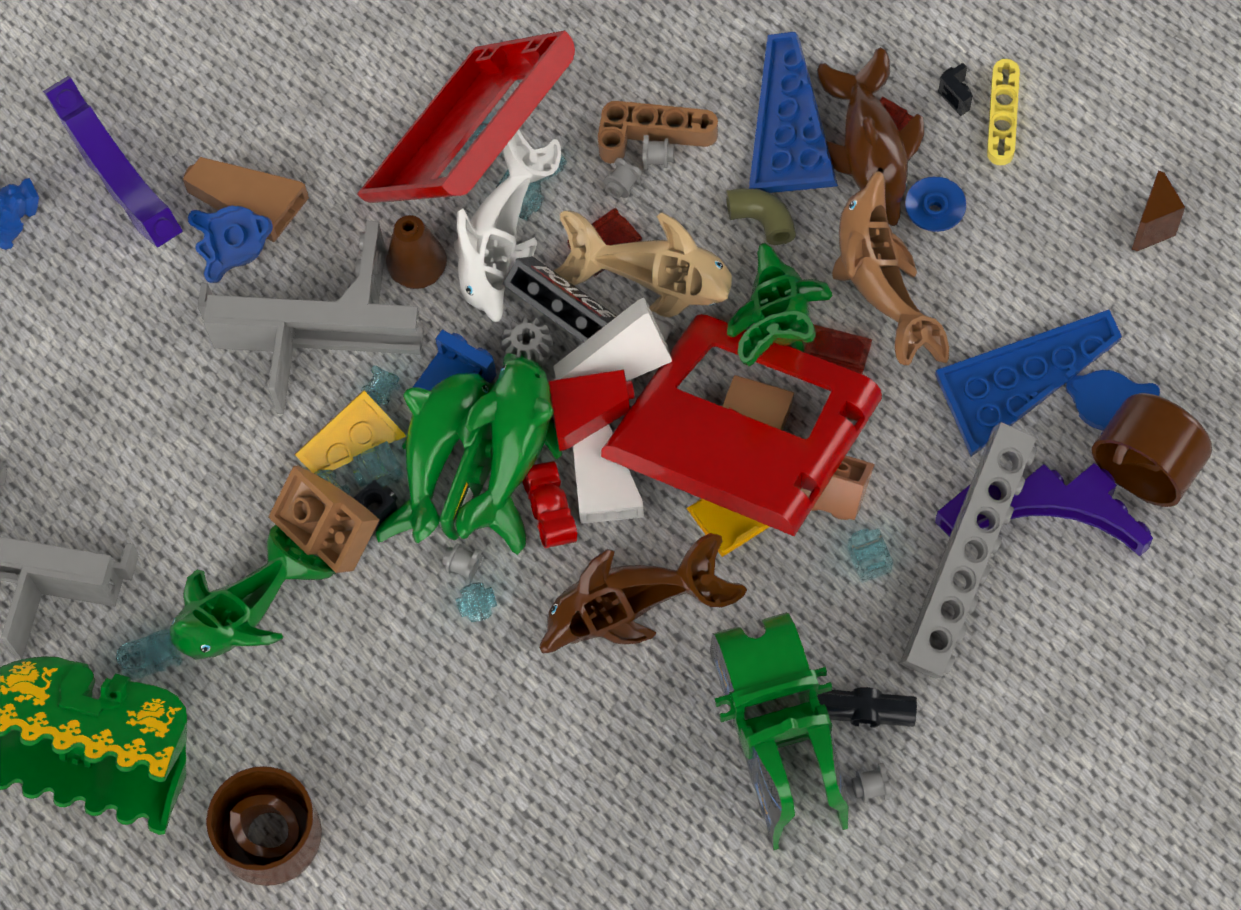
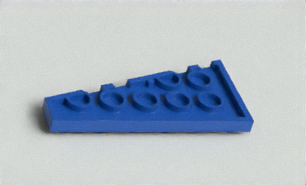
M796 32L768 35L749 189H760L768 193L837 187L838 183L800 39Z
M1110 309L936 370L935 376L971 457L986 446L993 427L1001 422L1012 426L1120 342L1122 335Z

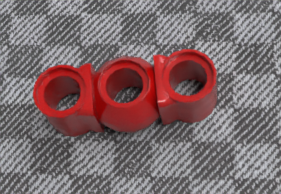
M549 461L534 464L524 478L523 485L531 502L533 516L538 520L537 528L543 547L550 548L576 543L577 528L575 520L571 515V510L568 508L566 494L560 488L561 480L556 463Z

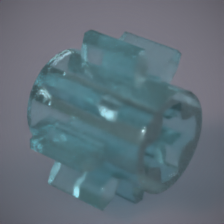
M477 582L466 585L460 590L462 597L456 598V603L461 617L468 615L469 621L478 622L492 616L491 608L497 606L492 587L485 589L483 583Z

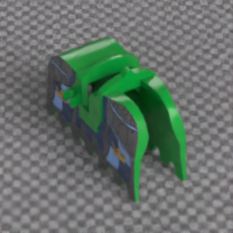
M787 612L762 619L765 629L762 637L750 638L741 627H734L712 633L710 654L714 666L717 668L720 685L724 694L722 697L715 698V705L719 707L727 704L729 707V712L720 713L719 718L721 722L732 719L733 725L736 728L739 744L747 762L750 779L757 793L759 807L766 821L773 851L779 849L778 843L783 828L795 816L789 782L778 748L810 739L821 771L828 804L837 810L842 830L848 829L849 806L831 734L832 723L826 706L824 704L820 705L817 697L818 694L832 691L831 682L824 685L818 683V677L827 676L826 667L816 670L810 669L796 626ZM794 693L798 694L801 703L799 705L747 720L744 718L746 707Z

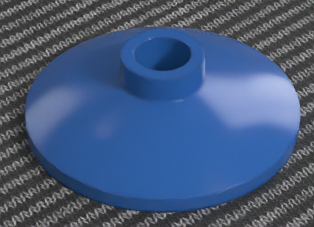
M927 177L917 181L909 189L905 199V209L910 220L918 227L927 231L941 232L953 228L962 220L966 211V198L962 189L953 181L943 177ZM933 205H936L940 207L941 210L932 211L929 208Z

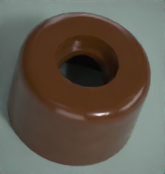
M1147 393L1134 394L1128 397L1092 446V455L1100 469H1106L1113 476L1117 485L1141 500L1161 507H1172L1179 503L1212 454L1211 439L1204 427L1194 416L1168 399Z
M260 766L248 768L234 774L217 789L207 811L206 826L212 846L228 869L246 882L262 886H272L288 882L305 871L318 852L322 827L317 809L301 782L284 770ZM276 813L286 820L288 837L283 844L274 848H266L256 845L249 840V827L259 815Z

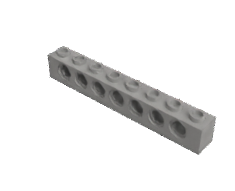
M1002 422L993 427L899 664L935 679L943 677L944 673L948 674L955 661V656L951 655L955 644L962 642L967 630V626L963 625L968 613H973L978 603L979 596L975 595L979 583L984 584L989 575L991 567L987 565L990 555H995L1000 547L1002 537L999 536V532L1003 524H1008L1013 514L1014 507L1010 506L1014 494L1018 496L1024 486L1025 478L1022 477L1025 466H1030L1035 458L1037 448L1033 446L1037 437ZM1002 455L1011 459L1013 465L1011 471L1005 470L1001 466L1000 458ZM990 485H995L1000 489V500H995L989 495L988 488ZM978 514H983L988 518V530L978 526ZM967 543L976 547L978 551L976 560L970 559L966 555L965 546ZM955 573L964 576L966 580L964 590L958 589L954 585L953 576ZM943 603H948L953 607L954 617L952 620L946 619L942 615L941 607ZM931 633H937L942 638L943 643L940 650H936L930 645L929 637Z

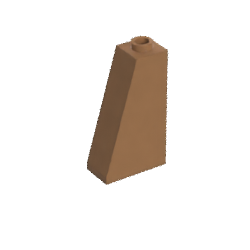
M200 157L194 165H190L187 168L183 178L189 194L217 210L232 205L241 206L252 210L259 216L268 217L272 221L273 229L267 239L272 242L277 240L309 199L306 186L300 181Z

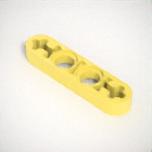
M1010 59L997 61L992 72L987 157L996 165L1010 163L1015 152L1020 69L1018 64ZM1003 69L1009 70L1008 85L1002 84ZM1005 94L1011 97L1012 102L1008 105H1002L997 102L996 97ZM998 120H1005L1009 122L1011 127L1006 131H1001L994 126V123ZM999 139H1005L1004 155H998Z

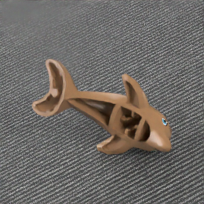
M880 171L874 172L866 187L848 199L841 213L839 224V248L841 255L834 264L832 271L833 279L841 281L851 280L855 288L870 304L898 322L895 336V354L900 364H911L916 351L922 345L932 354L936 361L947 363L949 359V344L944 328L936 319L925 316L919 311L910 298L903 282L899 268L911 277L916 276L917 270L912 254L904 242L892 233L888 224L885 203V177Z

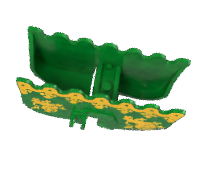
M31 657L0 667V790L7 789L14 783H21L23 785L22 794L26 798H38L44 792L50 791L54 793L53 802L58 807H68L77 800H83L85 802V812L90 816H98L107 809H115L117 811L116 820L120 824L129 825L138 818L144 817L148 819L149 831L158 835L165 834L173 808L186 780L187 713L186 707L178 696L164 688L130 681V677L115 673L112 679H105L101 685V696L99 699L92 698V691L96 680L89 665L60 657Z

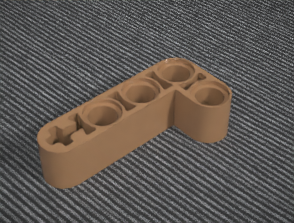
M611 101L603 107L598 132L599 156L603 161L610 164L614 163L617 158L623 159L626 153L627 140L643 141L644 135H649V141H665V138H668L670 144L708 147L717 141L718 118L712 111L704 109ZM617 118H618V119H621V120L615 121V122H614V121H611L612 119H617ZM646 121H647V122H650L649 124H645V125H644V124H640V123L646 122ZM675 124L680 125L679 127L675 128L670 127L671 125ZM609 144L617 145L615 147H607Z

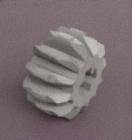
M524 316L521 324L512 320L510 323L511 329H504L502 333L504 339L501 340L500 344L501 350L505 351L504 356L507 353L515 354L518 358L522 355L524 358L535 361L542 367L544 364L543 357L550 358L552 354L550 347L554 344L553 337L549 335L548 326H540V320L537 318L533 322L528 323V319ZM524 341H530V344L524 345Z

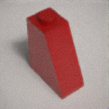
M624 370L549 381L559 451L569 449L628 413L630 410L629 400L635 399L632 380L626 381Z

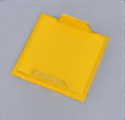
M700 499L686 508L705 535L714 533L722 536L723 542L718 550L722 557L770 527L704 499Z

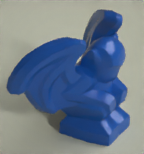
M30 178L24 179L19 186L8 184L0 188L1 249L7 250L13 247L12 241L23 230L24 224L20 219L24 215L28 217L36 215L39 195Z

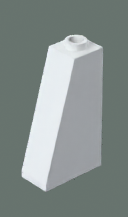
M645 298L637 300L555 364L553 367L556 378L553 380L624 370L626 381L672 362L668 345Z
M609 424L573 446L581 524L644 517L643 501L629 469L601 457L602 448L613 434Z

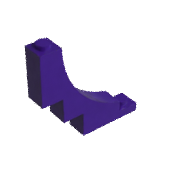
M67 76L44 90V95L88 166L99 175L112 198L124 208L137 231L157 248L182 233L183 230L169 207L150 189L130 164L91 106L85 102L72 78Z

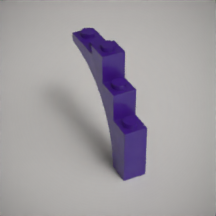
M1095 463L1067 486L1057 471L1050 470L1043 464L1025 479L1021 492L1018 496L1014 494L1010 506L1014 507L1010 519L1029 516H1052L1076 520L1099 528L1117 538L1138 556H1141L1150 548L1153 540L1149 528L1143 522L1136 521L1128 513V509L1122 501L1112 498L1117 486L1115 480L1106 469H1100ZM970 485L937 511L935 523L949 537ZM990 485L988 488L989 495L995 500H1000V489L995 485ZM978 514L977 524L980 528L984 529L989 526V520L985 515Z

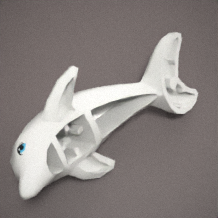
M520 130L516 132L503 149L510 176L483 201L472 216L471 221L467 217L464 208L457 212V232L459 238L454 241V249L459 257L458 279L460 291L467 303L479 310L485 311L487 316L494 322H499L502 317L503 297L506 289L503 282L517 258L534 256L537 246L535 237L516 245L518 218L530 183L552 175L558 169L561 159V146L558 140L553 139L543 148L534 150L524 139Z

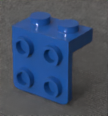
M442 329L435 338L438 353L413 387H420L429 391L437 383L456 373H475L483 377L487 382H492L497 375L493 356L483 348L479 347L476 349L472 347L461 335L457 333L450 334Z

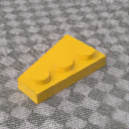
M363 390L294 455L312 473L320 477L361 456L372 453L394 441H398L406 437V435Z

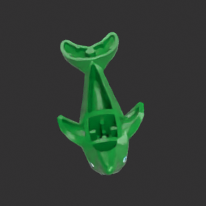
M766 243L760 244L757 251L758 270L753 283L751 298L735 312L728 322L727 335L730 337L737 336L751 326L743 334L738 346L739 358L747 366H752L773 343L782 346L790 345L792 348L804 352L803 341L810 343L816 337L814 325L809 318V302L829 300L833 296L827 283L817 279L802 280L795 269L784 264L774 249Z
M507 353L503 359V368L500 370L494 391L480 397L469 410L465 426L469 432L491 423L492 466L488 490L469 500L458 510L456 529L462 539H467L475 530L490 527L505 540L511 551L518 555L526 546V531L511 495L534 465L544 444L551 451L555 459L562 456V451H559L556 426L552 418L554 411L551 405V393L546 373L538 363L530 359L518 358L512 353Z
M456 373L437 383L429 391L420 387H412L404 392V400L412 413L407 438L402 443L403 450L406 449V469L410 498L385 518L376 529L378 542H383L398 533L413 529L412 536L414 541L419 543L426 539L439 525L440 515L432 502L438 478L459 439L464 448H466L477 437L480 428L469 432L465 427L469 410L480 397L490 393L496 382H487L483 377L475 373Z
M275 525L270 529L267 539V564L237 582L213 591H209L204 571L197 569L187 577L183 591L185 607L174 618L170 626L171 642L180 652L197 660L219 656L236 646L270 645L283 639L282 633L261 630L256 627L265 616L283 582L286 579H328L335 575L336 572L320 557L307 555Z

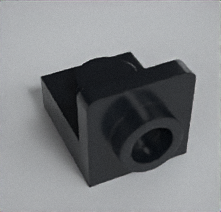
M964 63L944 71L940 77L938 93L960 116L970 110L973 97L969 87L962 83L965 81L967 71Z

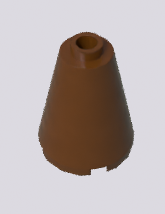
M407 215L396 221L386 259L387 270L391 278L410 289H421L434 284L447 266V257L443 246L420 218Z

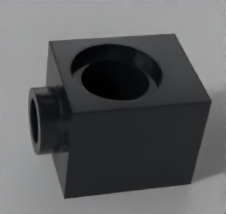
M375 479L353 497L367 509L372 503H382L379 509L369 510L380 519L374 532L385 518L398 509L396 494L387 485L381 487Z

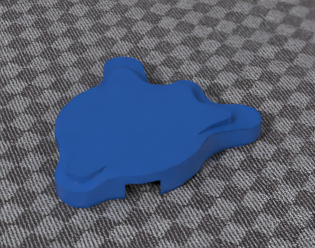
M232 205L209 214L200 210H192L188 215L189 224L204 233V239L196 244L195 249L206 260L204 277L210 283L219 282L230 269L244 266L254 261L262 251L265 240L273 229L272 221L268 217L259 216L252 210L241 206Z
M1099 370L1084 376L1076 375L1066 384V391L1072 397L1079 412V417L1089 426L1102 431L1128 397L1139 393L1160 395L1158 385L1154 383L1137 384L1124 375L1111 370Z

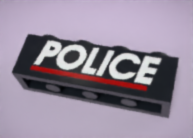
M533 256L517 258L503 282L505 287L583 343L617 317Z

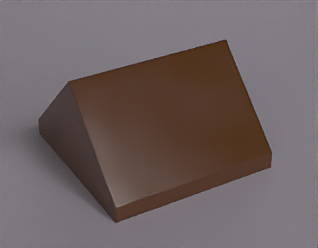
M1158 170L1140 220L1132 250L1140 251L1177 234L1185 206L1165 172Z

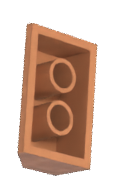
M845 456L815 503L812 511L822 510L831 513L837 519L855 520L875 464ZM801 488V491L809 497L811 491Z

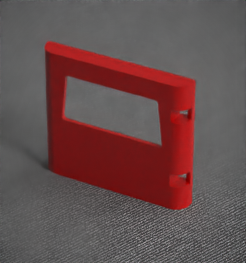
M564 30L475 47L359 190L357 195L368 203L462 196L470 192L573 61L575 46L571 36ZM516 80H522L446 177L438 178Z
M704 314L696 315L670 351L672 362L658 368L602 448L601 457L791 536H795L881 401V390L872 379L865 375L787 345L782 346L773 343L756 360L757 363L831 391L807 439L800 438L679 390L677 387L712 347H718L738 355L739 341L747 331L744 330L737 336L730 337L727 335V322ZM846 418H850V419L855 420V421H857V422L855 423V425H853V424H852L848 419H846ZM801 488L811 491L810 496L808 497L801 491Z

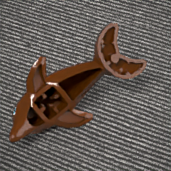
M880 47L875 50L873 57L856 75L833 69L826 63L819 64L817 68L819 83L826 93L840 100H849L846 115L845 146L826 141L833 168L837 172L852 176L860 190L866 187L874 172H882L885 177L887 220L890 226H895L900 219L901 199L907 187L908 161L918 151L924 137L923 116L916 114L899 132L885 107L873 95L886 84L890 75L888 53Z
M709 533L699 538L687 551L677 570L646 565H624L611 568L615 551L606 549L591 560L580 575L579 581L568 587L555 600L548 612L547 632L542 638L539 648L543 654L552 653L567 644H575L598 637L605 638L616 644H637L652 639L656 635L655 631L634 621L655 606L688 593L710 607L722 608L734 604L744 597L747 588L740 583H731L714 575L716 556L723 542L722 536Z

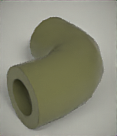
M740 188L726 190V204L730 220L742 218L758 220L764 227L767 242L771 245L787 244L795 239L796 232L793 219L787 206L775 195L760 189Z

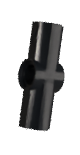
M859 687L852 691L834 689L817 696L820 705L824 704L826 706L830 720L850 721L854 726H859V723L870 724L871 728L878 727L880 724L915 727L917 713V697L882 694L880 690L870 687Z

